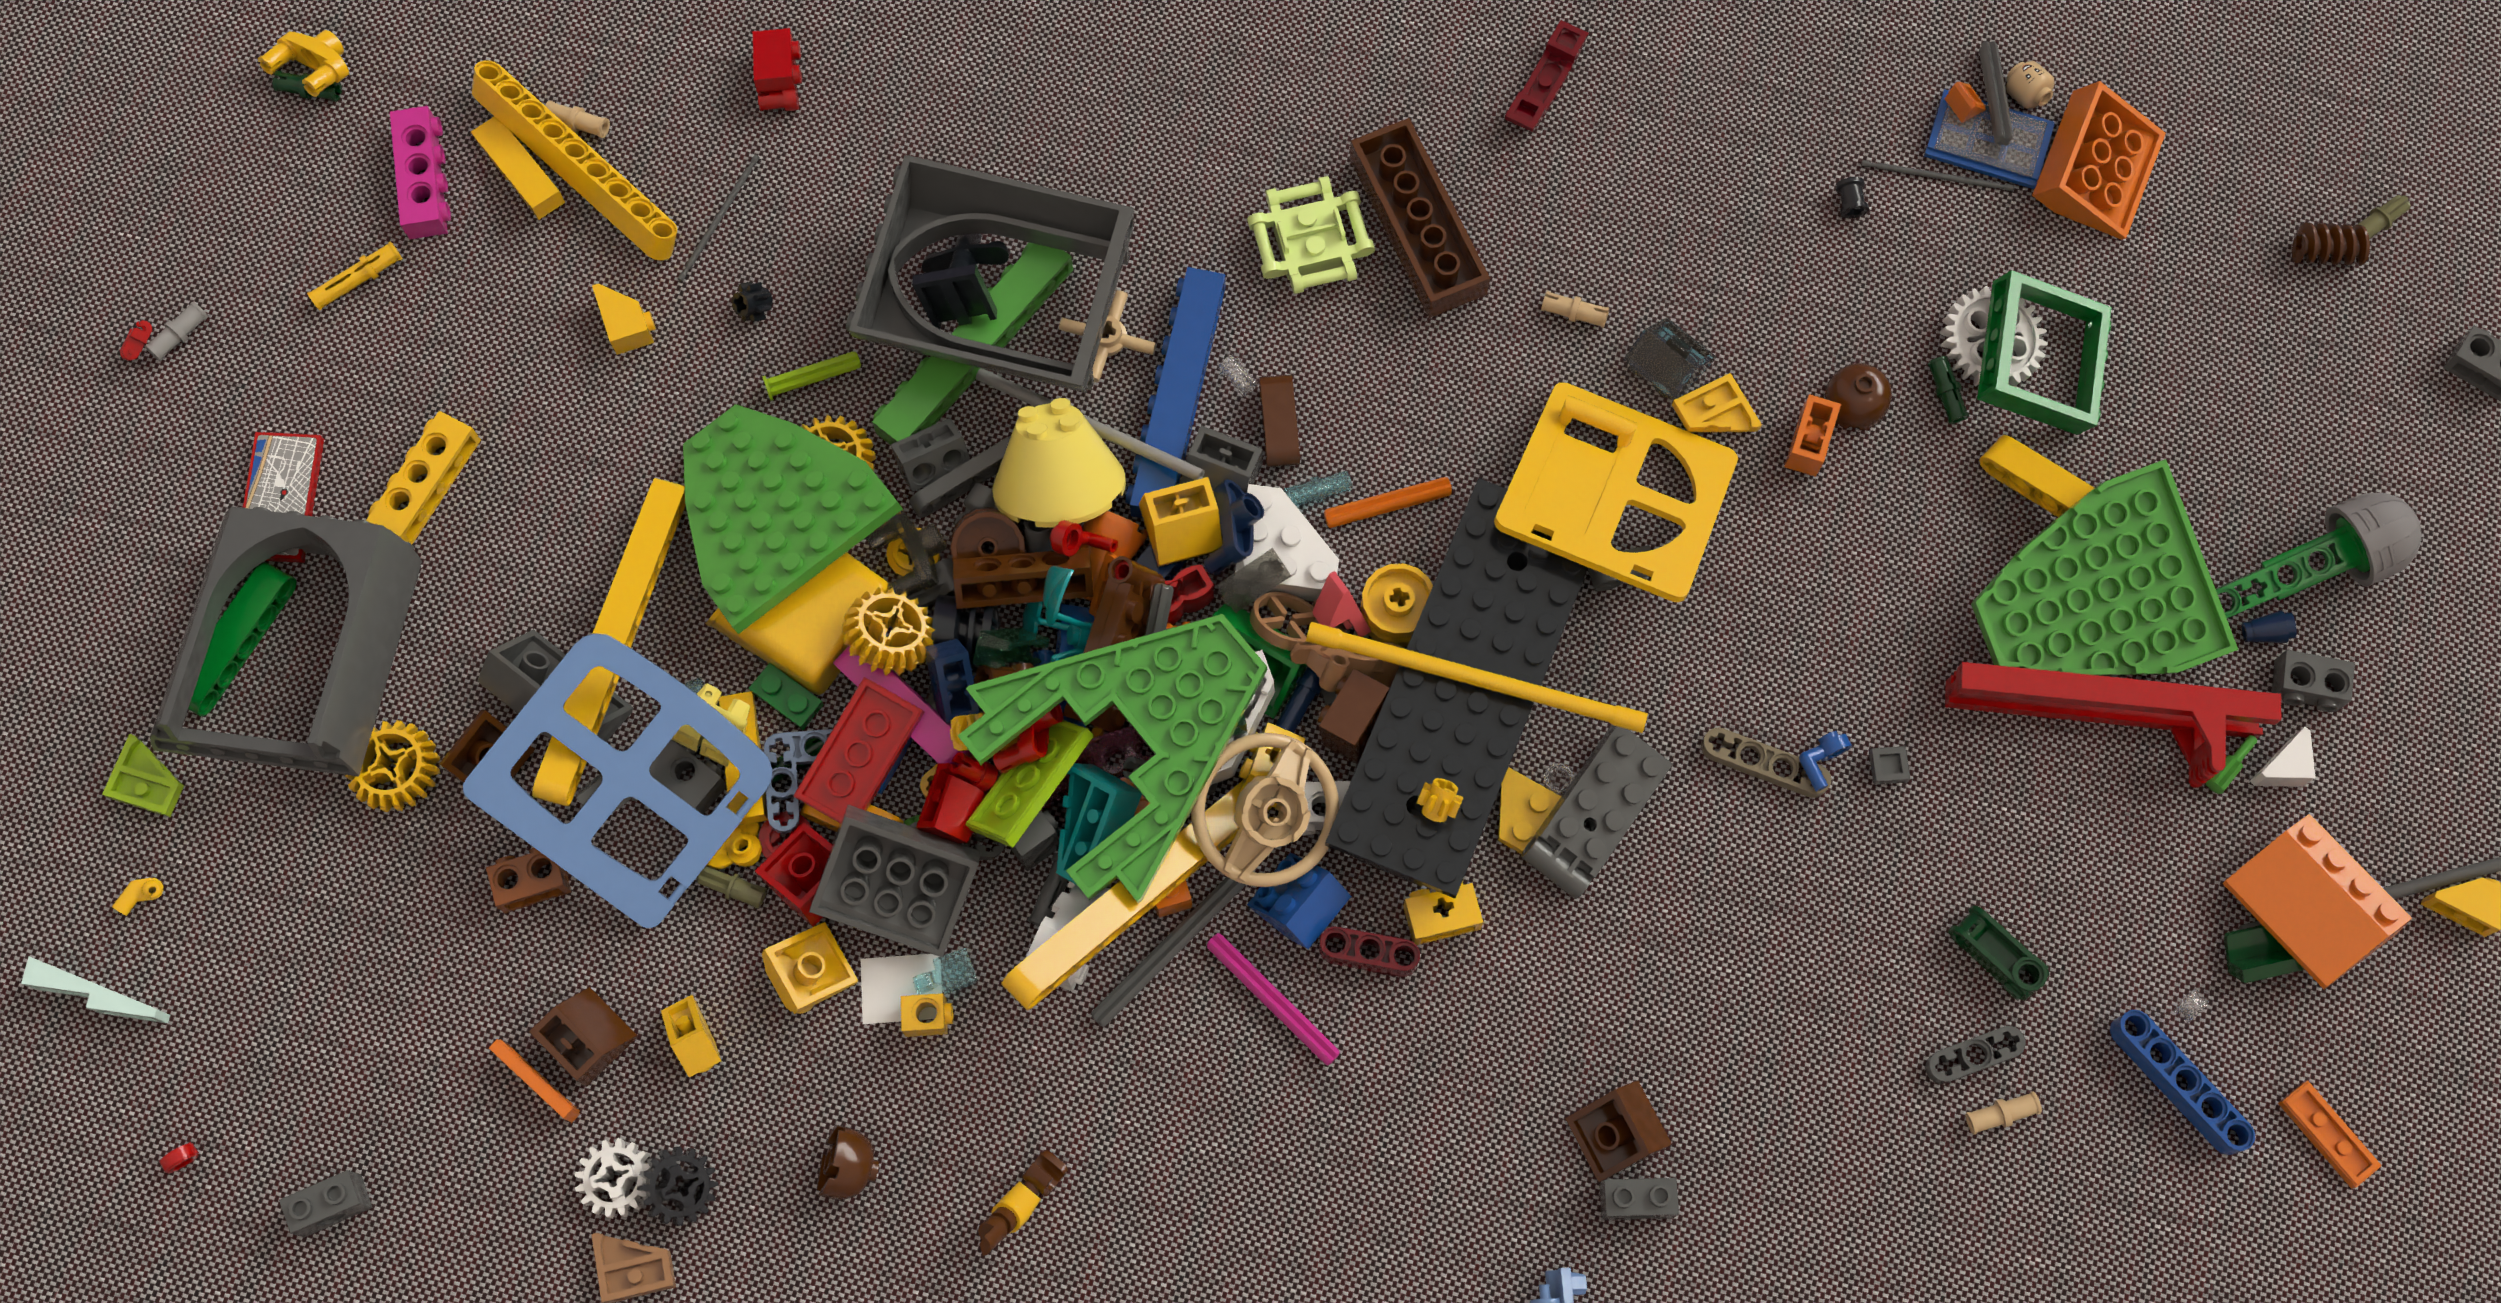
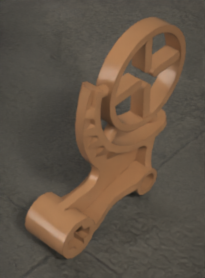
M1269 592L1260 595L1255 600L1250 612V623L1256 633L1268 643L1291 651L1290 658L1292 662L1306 664L1319 677V685L1324 690L1335 692L1340 680L1344 676L1349 677L1353 669L1360 671L1387 687H1391L1400 665L1364 655H1357L1342 649H1331L1306 642L1307 637L1298 626L1310 625L1311 622L1318 623L1312 613L1317 599L1311 605L1292 594ZM1267 605L1275 617L1261 618L1258 609ZM1283 606L1299 612V614L1292 615L1286 629L1290 637L1273 630L1280 629L1285 621L1288 612ZM1342 623L1335 627L1347 633ZM1384 642L1385 644L1403 648L1402 646L1393 642Z

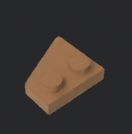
M600 1233L591 1234L601 1303H614L676 1288L671 1252L669 1250L646 1246L625 1239L608 1237Z

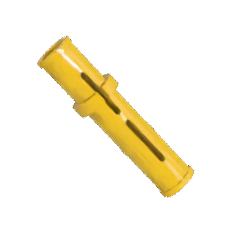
M390 241L387 245L369 256L362 255L359 257L360 261L334 276L311 292L309 291L307 294L320 311L323 307L371 277L375 280L379 277L378 273L403 258Z

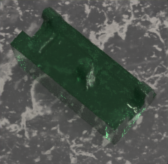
M1022 628L983 630L979 632L973 664L977 666L984 664L992 668L1005 667V663L1018 661L1033 665L1040 664L1042 662L1041 659L1031 656L1030 647L1034 645L1038 648H1048L1050 639Z

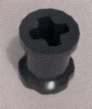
M1848 177L1836 183V191L1840 194L1842 208L1840 209L1841 217L1858 218L1870 210L1868 203L1864 200L1863 188L1865 182L1863 178Z

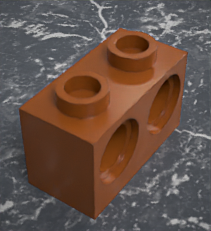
M535 848L530 849L529 854L517 858L516 856L499 858L495 861V865L486 867L495 906L503 913L572 892L567 872ZM551 864V873L545 878H538L540 868ZM512 875H518L517 884L511 889H505L504 885L507 878Z

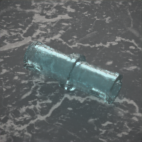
M1345 470L1324 478L1312 477L1310 482L1289 488L1286 487L1283 491L1297 506L1315 500L1317 503L1325 501V497L1345 491H1352V482L1348 471Z

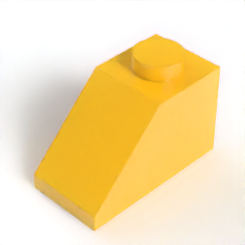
M601 284L592 285L609 341L617 355L654 343L651 331L656 330L650 311L644 312L637 300Z
M2479 878L2436 891L2422 899L2421 905L2484 937L2501 930V882L2497 880Z
M693 995L661 1010L670 1046L688 1077L706 1072L715 1064L721 1062L716 1042Z

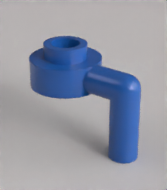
M1837 731L1830 732L1818 739L1819 746L1800 754L1799 760L1816 792L1828 786L1816 762L1833 759L1852 748V744L1846 734L1839 735Z

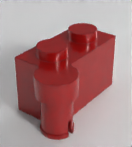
M790 28L753 31V75L760 111L783 108L786 111L799 110L797 84H802L800 65H796V60H801L799 40L793 41Z
M958 752L951 760L959 764L958 767L951 763H938L916 828L957 843H968L969 838L974 832L965 824L987 795V790L994 785L998 776V769L987 761L980 765L977 760L966 756L962 752Z

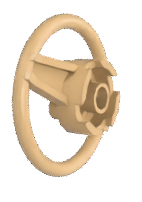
M1277 733L1247 735L1226 745L1191 810L1194 835L1207 860L1228 878L1238 883L1255 887H1272L1286 884L1309 872L1328 851L1329 847L1325 846V842L1339 811V796L1334 778L1324 761L1316 752L1301 741ZM1257 747L1281 748L1268 775L1255 777L1240 792L1234 813V822L1239 827V830L1224 857L1213 844L1205 819L1206 797L1212 780L1227 761L1241 752ZM1310 766L1321 783L1326 807L1324 825L1317 842L1302 860L1287 869L1272 873L1253 872L1274 848L1297 841L1306 831L1311 814L1308 810V802L1304 796V789ZM1276 803L1275 809L1279 810L1278 816L1276 818H1268L1267 809L1269 805L1272 806Z

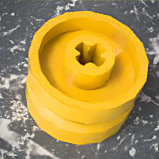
M1404 563L1389 564L1376 570L1366 581L1360 607L1361 613L1371 630L1368 635L1378 642H1393L1402 647H1407L1433 587L1429 577L1420 569Z

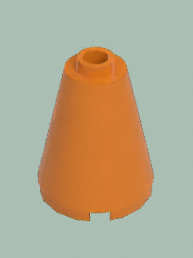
M1106 511L1100 516L1084 522L1082 529L1083 531H1089L1117 540L1118 548L1113 554L1117 557L1124 556L1129 559L1134 557L1148 537L1147 529L1138 532L1139 524L1110 511ZM1081 545L1080 548H1089L1094 595L1104 558L1108 551L1088 545ZM1087 597L1084 599L1092 601L1093 597Z

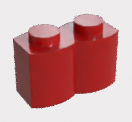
M1202 565L1187 567L1180 571L1173 580L1165 581V584L1172 586L1174 589L1167 623L1173 625L1181 619L1184 613L1201 610L1213 600L1214 584Z

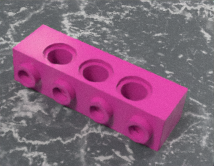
M428 106L390 111L400 226L409 239L448 234L447 221H451V212L448 202H445L444 193L448 192V182L441 169V164L446 163L445 153L442 145H439L438 136L443 135L441 121L439 117H434ZM424 141L421 145L415 146L417 143ZM426 169L424 173L417 175L421 170ZM429 198L426 202L420 203L423 199Z

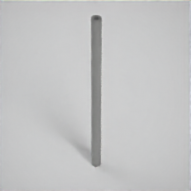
M980 368L976 374V380L1034 407L1053 401L983 368ZM1084 415L1100 437L1193 480L1203 478L1205 473L1203 469Z

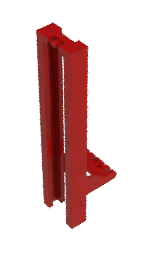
M1962 662L1958 666L1957 671H1954V675L1947 679L1945 685V707L2170 730L2189 764V784L2193 788L2201 787L2225 768L2226 736L2247 738L2249 735H2253L2259 738L2263 735V728H2259V723L2276 725L2281 721V694L1970 662Z

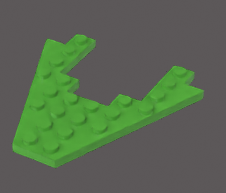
M1223 614L970 685L966 688L967 692L985 714L962 731L958 737L980 765H982L1063 700L1068 703L1086 726L1114 704L1155 754L1128 776L1130 781L1148 801L1149 805L1068 868L1066 872L1089 901L1118 878L1139 904L1144 899L1268 669L1266 664Z

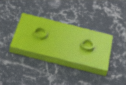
M1064 720L1050 727L1047 754L1033 763L1026 762L1005 774L1002 773L965 825L975 833L1013 848L1094 735L1087 728Z

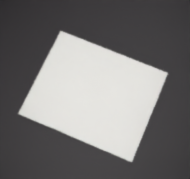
M918 954L860 959L863 1024L900 1022L901 996L942 993L941 959L939 956ZM933 1007L924 1008L919 1014V1020L935 1019L937 1010Z

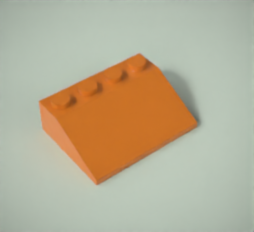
M2101 81L2074 90L2032 196L2056 214L2121 240L2126 239L2166 133Z
M2310 814L2287 829L2223 882V885L2323 989H2326L2387 943L2412 919Z

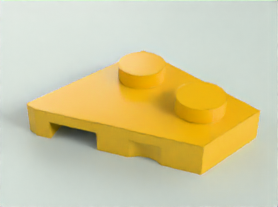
M1731 373L1673 400L1672 407L1688 432H1756L1762 426Z
M1508 767L1501 784L1498 841L1522 854L1561 796Z

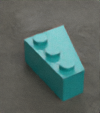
M1073 764L1067 773L1070 774L1068 796H1063V807H1067L1065 829H1060L1056 873L1075 885L1076 883L1066 870L1134 817L1142 796L1138 789L1093 764Z

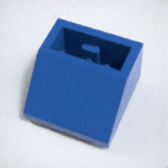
M1290 852L1279 863L1274 872L1287 869L1303 858ZM1316 865L1305 875L1289 883L1272 887H1260L1247 905L1289 940L1309 949L1352 896L1330 871Z

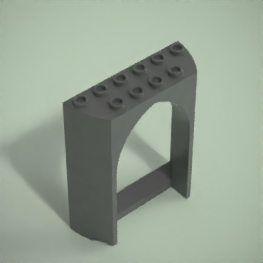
M905 155L902 165H897L893 176L895 187L892 195L888 194L885 199L884 213L886 215L883 224L878 223L876 227L874 253L869 252L865 263L866 278L864 282H859L855 297L858 303L855 312L850 311L848 315L846 330L854 338L1085 393H1087V389L1091 390L1094 384L1093 365L1122 265H1128L1131 252H1129L1128 245L1133 234L1134 208ZM975 233L1009 237L1105 260L1075 364L964 339L938 329L923 319L904 297L898 284L899 270L912 256L937 241L952 236Z
M232 506L224 515L150 735L153 750L359 776L422 564L419 555L414 551V546L386 527L371 524L365 520L345 521L328 515L313 517L305 516L296 511L281 513L270 511L263 507L250 509ZM292 548L303 549L304 553L332 556L345 570L349 592L348 608L307 743L182 728L218 617L228 596L236 585L251 570L265 560Z

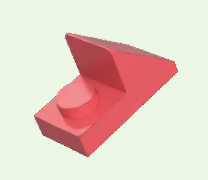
M1333 571L1328 575L1312 613L1319 624L1335 628L1342 623L1346 630L1353 628L1358 636L1364 637L1371 630L1350 591L1337 573Z

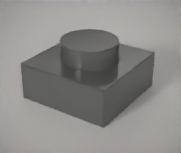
M1906 746L1872 748L1869 751L1873 785L1907 783L1910 780Z

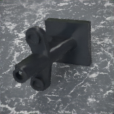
M980 233L958 235L955 247L941 252H932L924 258L922 269L925 273L913 275L912 286L933 326L941 329L942 322L957 320L959 326L972 324L973 316L987 314L990 320L997 319V308L976 264H1005L1010 256V251L1005 243L992 241L988 244H980L982 237Z

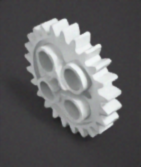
M1985 286L1980 292L1973 289L1967 296L1963 294L1956 301L1957 303H1954L1948 309L1950 314L1942 321L1947 326L1940 331L1941 335L1949 337L1941 344V347L1950 348L1951 352L1947 355L1948 358L1957 361L1952 368L1953 371L1960 368L1964 369L1962 379L1965 380L1972 375L1974 377V386L1979 385L1982 358L1978 355L1977 350L1982 353L1984 350L1991 291L1988 286ZM2023 298L2019 300L2015 334L2020 336L2015 335L2013 346L2017 357L2012 355L2009 385L2015 387L2021 381L2025 382L2032 376L2031 373H2034L2040 367L2038 362L2045 357V354L2040 350L2048 345V342L2039 339L2047 332L2046 329L2037 328V324L2042 320V317L2033 318L2031 313L2034 311L2035 306L2025 308L2023 306L2025 299ZM1971 320L1975 321L1980 329L1974 327Z

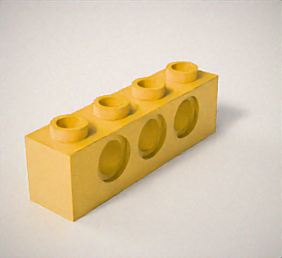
M438 411L434 419H430L426 423L423 435L416 446H412L408 450L405 462L398 473L390 477L387 489L380 500L372 504L366 521L371 524L382 525L404 541L413 544L480 443L481 439L474 429ZM445 447L441 454L434 455L438 448ZM427 474V477L422 482L415 483L420 475ZM409 501L406 508L397 510L401 503Z

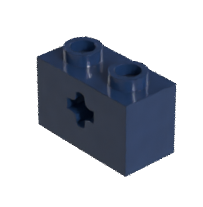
M958 639L926 646V659L935 707L946 724L951 723L950 720L955 716L978 714V704L966 690L968 686L974 684L969 654Z

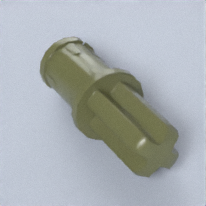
M2397 195L2382 207L2373 208L2370 211V215L2357 225H2363L2367 229L2369 239L2381 230H2388L2391 228L2393 221L2411 208L2408 197Z
M705 866L697 877L698 884L725 894V899L730 900L733 898L757 909H760L768 890L765 887L741 879L737 873L734 876H730L708 866Z

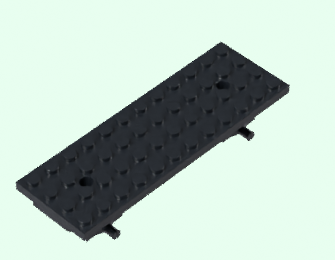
M1478 478L1407 650L1541 686L1588 567L1499 531L1494 524V519L1508 489ZM1534 529L1532 531L1533 534L1550 541L1552 539L1549 535ZM1399 666L1327 837L1325 846L1357 858L1360 862L1421 887L1425 886L1456 898L1534 702ZM1436 778L1453 782L1458 787L1456 795L1463 797L1456 817L1448 816L1445 822H1435L1426 818L1422 814L1423 805L1417 804L1424 783L1427 782L1432 785L1433 780Z

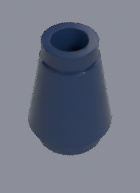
M2283 610L2250 620L2249 622H2242L2241 625L2242 636L2245 642L2288 643V640L2295 639L2297 634L2292 612L2284 613Z

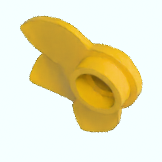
M759 822L738 825L706 866L714 869H724L733 863L743 867L754 865L760 859L762 851L761 842L757 838L760 829ZM748 846L745 850L740 851L743 847Z

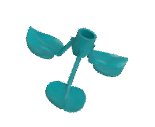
M1051 566L1049 568L1044 585L1043 601L1026 603L1022 619L1023 636L1028 642L1035 640L1038 624L1067 631V643L1073 645L1075 649L1053 655L1051 662L1082 654L1093 623L1083 622L1058 613L1067 584L1074 572L1073 569L1059 566ZM1043 603L1046 607V619L1040 616ZM1056 619H1058V620L1064 621V622L1069 623V624H1064V623L1055 622V621H1056Z

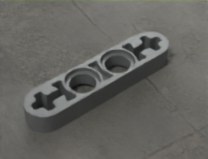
M1011 436L1001 440L916 492L909 500V504L919 518L926 517L970 491L975 483L981 484L996 475Z

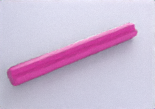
M1217 933L1208 941L1207 948L1325 1065H1330L1337 1059L1340 1053L1339 1050L1223 935Z

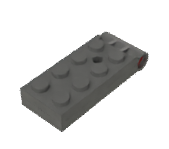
M1613 725L1610 726L1532 840L1525 847L1521 858L1574 899L1579 898L1590 885L1592 878H1595L1673 763L1630 730ZM1585 820L1590 824L1589 831L1584 827Z

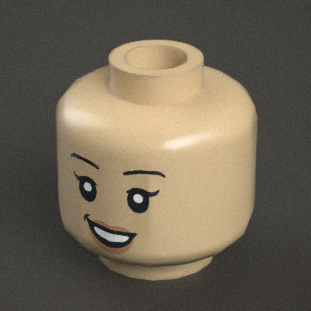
M2035 61L2020 62L2009 71L2006 78L2007 93L2021 106L2030 109L2038 105L2044 106L2050 101L2055 85L2054 77Z

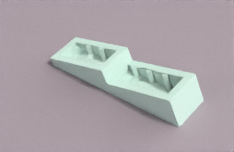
M30 956L28 957L21 982L25 986L39 991L87 997L86 1008L100 1014L168 1023L170 1015Z

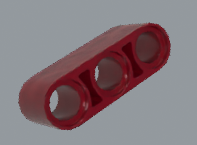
M1330 927L1322 933L1319 943V953L1328 963L1398 977L1412 975L1416 971L1420 960L1419 948L1412 941L1343 927ZM1331 938H1338L1344 943L1345 948L1341 952L1333 953L1326 948L1325 943ZM1371 944L1378 949L1379 955L1374 959H1366L1361 955L1360 948ZM1399 951L1409 952L1412 955L1413 962L1408 966L1399 965L1395 961L1394 955Z

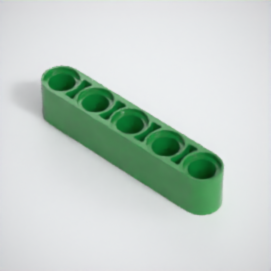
M267 562L261 563L252 572L215 626L188 710L199 716H205L215 707L292 596L297 583L294 577Z

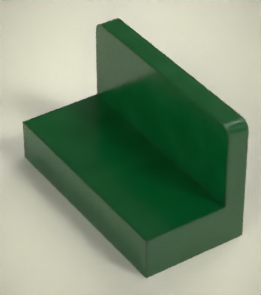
M2263 925L2224 934L2228 973L2244 984L2305 970Z

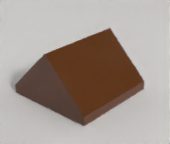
M482 709L439 764L454 778L464 784L469 774L507 727L486 710ZM531 745L512 767V778L534 752L535 749Z

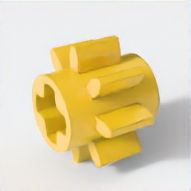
M1436 778L1433 780L1432 785L1427 782L1424 783L1417 804L1423 805L1422 814L1426 818L1435 822H1445L1448 816L1456 817L1463 797L1456 795L1458 787L1453 782Z

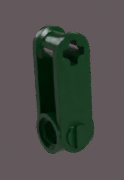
M1972 905L1968 909L1969 914L1957 926L1953 925L1948 932L1952 939L2001 983L2002 987L2016 1000H2027L2044 986L2050 975L2049 967L2025 948L1986 911L1976 905ZM1972 925H1975L1976 927L1971 932H1969V929L1972 927ZM2019 970H2025L2030 973L2033 980L2032 984H2025L2021 981Z

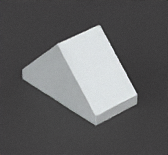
M2304 727L2294 734L2250 782L2254 786L2303 787L2315 779L2311 731Z

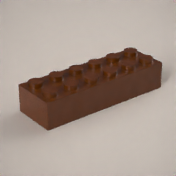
M1410 118L1351 140L1349 159L1428 318L1486 296L1490 277Z

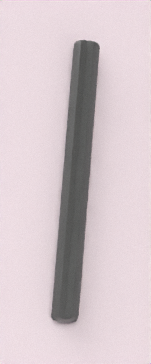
M1226 877L1091 1012L1092 1018L1100 1026L1105 1027L1246 885Z

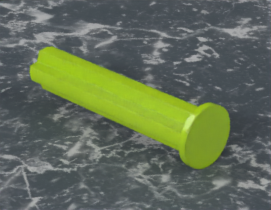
M853 351L766 379L765 375L762 377L770 401H772L775 395L859 369L861 362L858 354Z

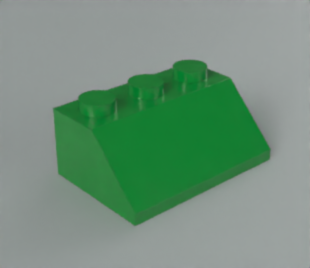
M1227 601L1212 617L1223 614L1255 652L1263 650L1275 688V693L1264 714L1274 719L1296 687L1295 682L1298 677H1302L1307 665L1292 662L1290 658L1291 651L1276 647L1261 638L1250 623V613ZM1273 629L1274 631H1276V632H1278V633H1280V634H1282V635L1287 636L1286 634L1282 633L1281 631H1279V630H1277V629Z

